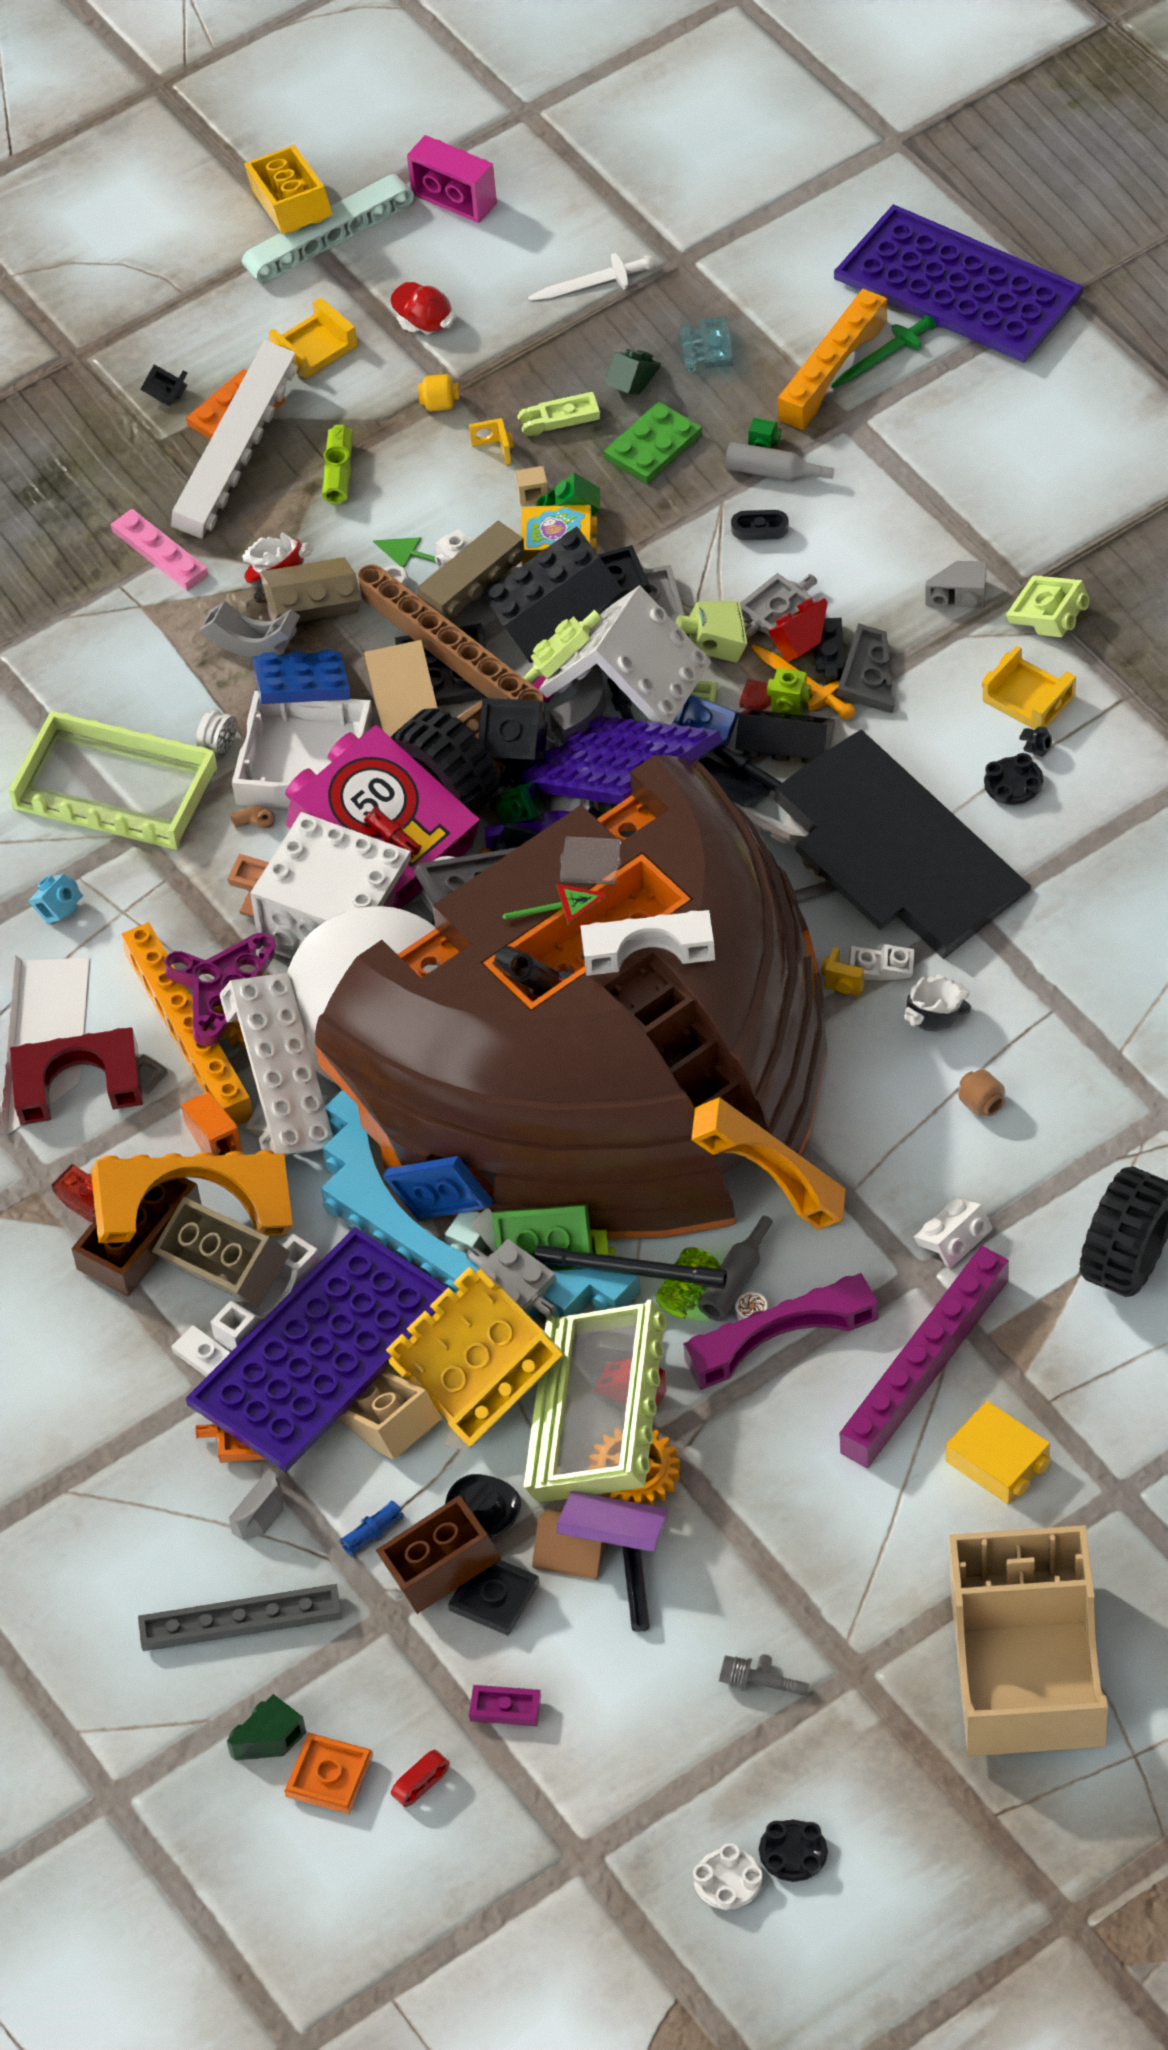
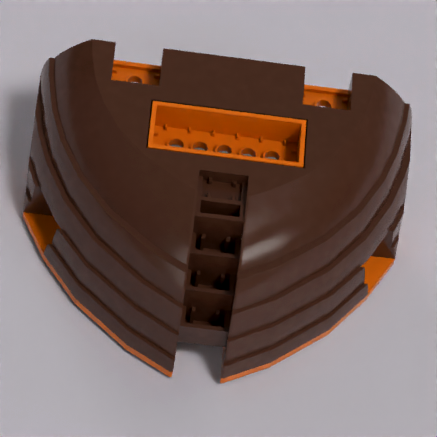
M652 756L630 771L632 795L598 819L580 805L432 905L436 928L399 954H396L383 940H380L355 958L329 999L324 1013L318 1017L315 1031V1046L319 1066L358 1105L361 1127L380 1145L383 1165L386 1170L387 1168L459 1156L493 1199L489 1207L492 1213L501 1210L588 1204L590 1229H606L607 1239L666 1238L736 1224L734 1205L729 1197L724 1174L747 1158L735 1153L712 1155L692 1141L695 1107L720 1097L801 1156L812 1131L827 1058L822 978L809 929L798 906L796 893L787 873L777 864L765 839L749 817L730 800L716 779L697 759L691 762L686 758L677 756ZM624 831L635 832L629 837L620 835ZM556 883L608 894L606 898L569 925L567 924L563 908L508 920L503 919L505 913L561 902ZM709 910L714 939L715 960L683 964L669 950L647 947L639 949L626 957L619 972L586 975L585 960L582 959L584 956L581 936L582 925H590L596 922L622 921L629 918L655 917L662 914L672 915L689 911ZM511 946L529 954L534 959L559 973L566 971L573 974L565 979L559 977L560 982L558 985L542 996H537L532 993L534 990L504 975L494 965L496 953L501 948ZM517 959L513 962L512 968L516 965ZM427 965L438 966L431 972H426L423 970V968ZM475 1168L499 1173L495 1176L494 1187ZM484 1209L475 1211L481 1213ZM459 1213L451 1214V1216L457 1217Z

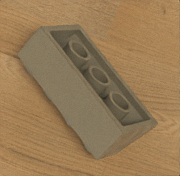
M498 520L417 587L418 597L448 620L456 617L472 600L478 599L482 592L491 584L497 583L509 569L520 564L525 557L523 537Z

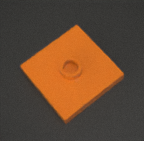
M308 1732L284 1790L285 1797L350 1815L373 1758L372 1750Z

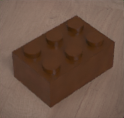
M460 1495L376 1549L387 1570L417 1614L502 1559L489 1536Z

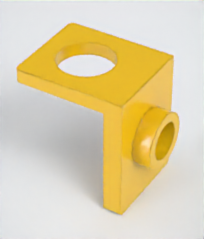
M502 418L469 424L472 446L500 441L505 465L511 464L510 449L514 448L511 431H505ZM487 428L492 430L491 434L487 437H478L476 435L481 429Z

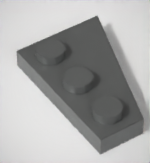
M858 623L836 696L893 713L895 704L891 691L892 677L889 673L890 659L886 631Z

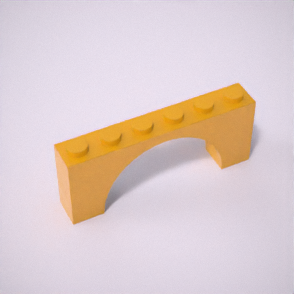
M263 1150L256 1154L243 1155V1152L233 1151L222 1156H212V1153L202 1152L192 1157H181L180 1154L171 1153L164 1155L162 1158H150L149 1155L140 1154L131 1157V1159H119L117 1156L110 1155L96 1160L91 1170L98 1243L130 1242L136 1232V1215L143 1197L161 1183L184 1177L208 1180L225 1188L243 1205L252 1222L253 1229L269 1237L286 1236L293 1226L284 1153L274 1154V1151Z

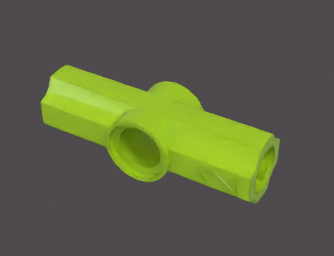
M334 425L333 428L328 429L327 448L324 452L325 468L322 498L331 505H341L344 500H347L349 479L352 475L350 464L353 431L345 425Z

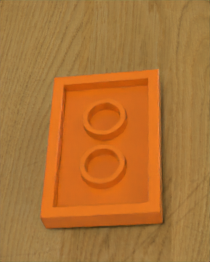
M242 369L186 417L187 425L211 440L247 370ZM283 396L280 402H275L273 406L275 410L285 402V396Z

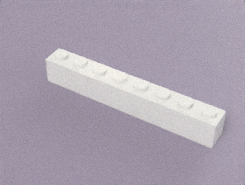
M264 340L172 510L171 527L203 539L207 530L212 531L217 521L216 513L218 509H223L228 501L229 493L227 492L230 486L235 487L241 474L239 469L242 465L246 466L252 454L250 449L253 443L258 444L262 437L263 424L271 421L275 411V407H273L275 402H280L285 394L286 386L284 385L287 379L292 381L297 370V365L294 364L295 352Z

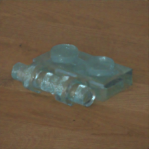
M727 317L699 320L700 328L691 329L690 324H682L680 326L678 338L680 345L683 347L681 360L688 372L695 371L697 369L696 363L703 360L705 368L733 366ZM702 342V347H694V344Z

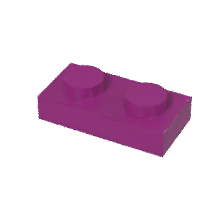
M473 1685L469 1719L471 1722L538 1726L541 1690Z

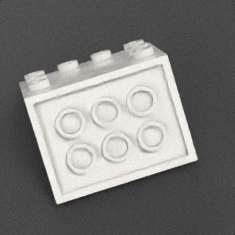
M639 585L602 611L599 615L603 619L589 632L591 639L548 679L546 678L539 690L547 698L556 691L561 694L572 684V680L575 678L578 680L583 679L591 671V667L598 664L652 723L672 724L711 661L666 614L665 610Z
M301 812L250 892L256 933L271 935L276 943L275 954L292 959L303 941L318 926L330 918L356 908L383 906L410 862L411 851Z

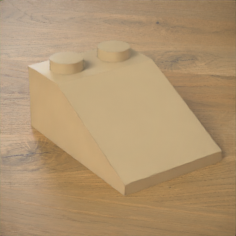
M384 1371L338 1419L375 1451L395 1460L398 1456L404 1454L408 1447L421 1436L430 1432L432 1427L442 1418L426 1389Z

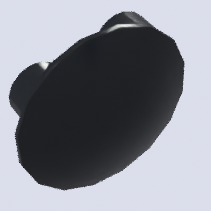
M1019 753L1013 757L992 761L985 768V790L990 798L1002 804L1017 805L1032 800L1041 791L1044 783L1042 770L1032 761V757L1027 753Z
M794 1819L770 1822L766 1826V1832L762 1835L758 1848L760 1861L765 1869L778 1879L790 1882L808 1880L818 1874L825 1865L828 1854L826 1840L821 1834L820 1826L815 1822H804Z

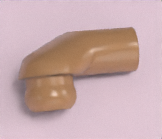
M259 805L230 814L235 828L248 823L261 828H269L275 820L273 812Z

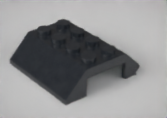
M576 526L482 595L525 657L532 663L531 656L534 654L533 650L536 645L542 640L546 639L548 641L555 634L556 627L562 621L570 620L574 616L579 622H582L593 610L600 614L626 595V593Z

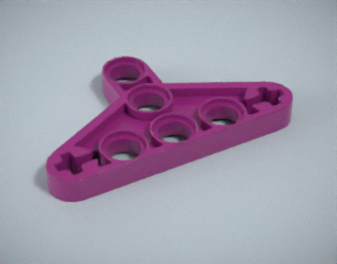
M267 933L253 934L207 960L182 951H174L166 957L165 975L174 982L192 988L193 1039L198 1044L212 1046L221 1039L231 1022L227 1023L225 1013L220 1014L213 1010L216 1006H222L219 994L230 980L263 975L275 955L276 943L271 935ZM263 946V948L259 952L258 957L256 955V949H260ZM174 963H183L187 966V968L184 970H175L171 967V965ZM249 964L254 966L256 970L244 972L240 967ZM210 974L215 979L206 982L199 979V976ZM210 1022H212V1030L209 1029L207 1032H203L208 1029V1027L210 1026Z

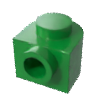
M754 417L748 431V445L773 449L774 445H779L782 429L778 428L776 421Z

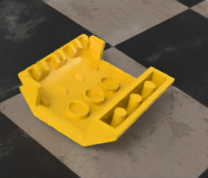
M469 1266L453 1282L459 1290L455 1293L448 1287L430 1305L436 1313L431 1316L425 1310L407 1328L413 1336L408 1339L404 1334H401L386 1351L392 1356L388 1360L389 1364L402 1377L426 1389L436 1409L448 1421L447 1424L471 1448L564 1354L548 1334L482 1268L475 1272Z

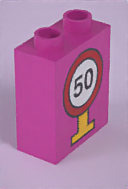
M377 725L373 726L360 738L352 732L345 734L330 750L327 759L331 763L318 774H315L310 768L303 770L291 781L285 791V795L290 799L286 826L290 829L299 814L303 812L382 841L383 837L368 823L364 822V818L369 811L373 814L372 809L377 806L394 823L399 822L403 826V831L422 846L416 856L412 854L414 858L410 860L383 904L385 907L397 909L409 904L424 890L414 873L417 864L432 862L443 856L462 857L473 847L480 821L476 815Z

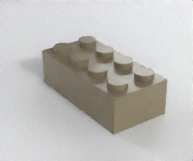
M186 1197L182 1198L152 1250L154 1254L173 1267L259 1308L290 1254L289 1250L269 1236Z

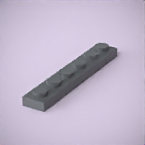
M337 1584L139 1615L138 1624L142 1651H149L342 1619Z

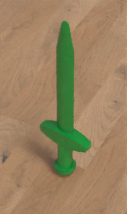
M923 315L922 320L909 329L898 324L892 325L891 329L895 338L846 370L831 384V387L835 388L853 380L904 345L915 350L921 349V342L917 336L929 328L931 330L934 329L937 325L934 319Z

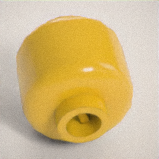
M449 374L428 375L424 377L423 383L418 384L420 405H425L427 411L451 410L454 407L455 400H460L459 383H453V379Z

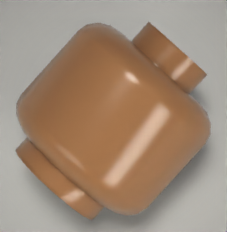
M986 1070L971 1071L962 1077L958 1093L959 1099L975 1115L992 1116L1003 1107L1005 1103V1087L990 1072Z

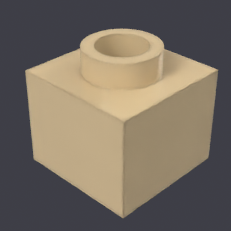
M543 466L515 470L517 492L521 506L536 504V501L542 495L548 493Z

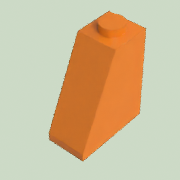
M209 1092L193 1097L186 1103L181 1104L184 1122L202 1152L212 1153V1156H222L233 1151L242 1152L238 1127Z

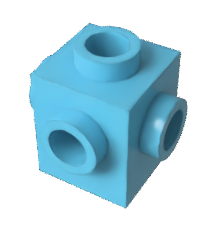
M64 873L53 877L48 875L38 883L37 887L39 890L28 902L46 923H51L73 914L78 908L76 903L83 897V894L78 890L77 883Z

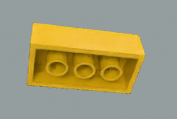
M295 145L244 163L253 193L281 234L294 233L300 227L311 223H320L333 215L324 185Z

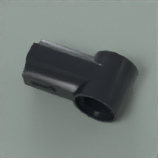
M505 946L496 953L494 965L504 975L541 995L560 982L558 971L519 949ZM517 959L516 965L512 968L513 962Z

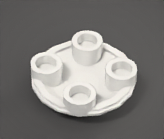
M732 1843L724 1844L720 1849L705 1855L693 1870L695 1890L701 1900L712 1907L724 1910L737 1909L750 1903L760 1892L763 1882L762 1870L756 1859Z

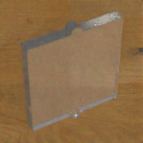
M566 836L564 852L560 855V862L562 863L560 882L615 885L618 866L622 864L621 858H619L621 839Z

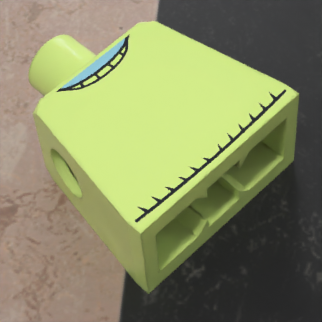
M699 601L695 604L690 616L678 615L676 619L678 627L686 634H690L692 642L705 655L737 663L747 646L740 602Z

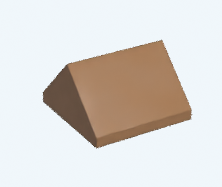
M548 1508L538 1519L532 1567L597 1580L608 1543L556 1533L557 1522L563 1510Z

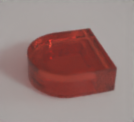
M747 679L739 700L740 708L757 710L768 708L771 705V697L767 696L768 684Z

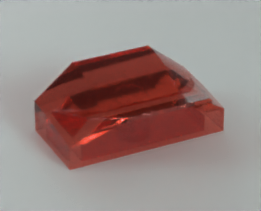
M71 1164L51 1184L52 1190L66 1207L87 1221L93 1222L96 1219L92 1176Z

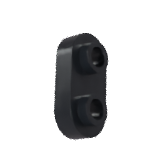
M780 510L740 511L734 514L731 519V531L736 538L741 540L779 539L788 533L789 519Z

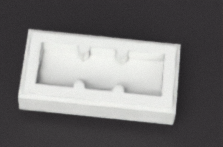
M194 1325L171 1346L172 1352L205 1377L230 1353Z

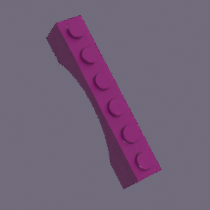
M862 1273L854 1276H845L834 1284L823 1288H815L806 1295L796 1299L784 1300L778 1306L765 1311L754 1312L748 1318L735 1323H726L719 1329L705 1335L700 1334L692 1337L689 1341L683 1343L685 1362L699 1389L703 1390L730 1379L737 1366L750 1352L762 1343L780 1334L814 1327L851 1331L878 1320V1302Z

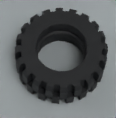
M437 708L423 709L390 737L474 815L496 797L500 778L497 776L498 769L492 762L491 754L487 753L484 748L485 745L475 737L474 732L469 727H465L457 717L453 718L450 713L440 711Z
M1133 1166L1122 1168L1114 1176V1180L1108 1185L1106 1193L1102 1196L1098 1209L1094 1213L1082 1247L1079 1271L1086 1281L1124 1297L1134 1296L1141 1290V1287L1147 1282L1149 1275L1152 1274L1155 1264L1161 1256L1164 1244L1168 1239V1180Z

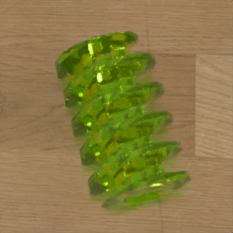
M695 1247L683 1249L679 1256L680 1258L674 1263L690 1267L702 1266L717 1269L720 1267L718 1260L714 1256ZM664 1279L655 1297L658 1305L664 1311L678 1318H686V1310H694L696 1306L695 1301L701 1298V1291H705L707 1287Z

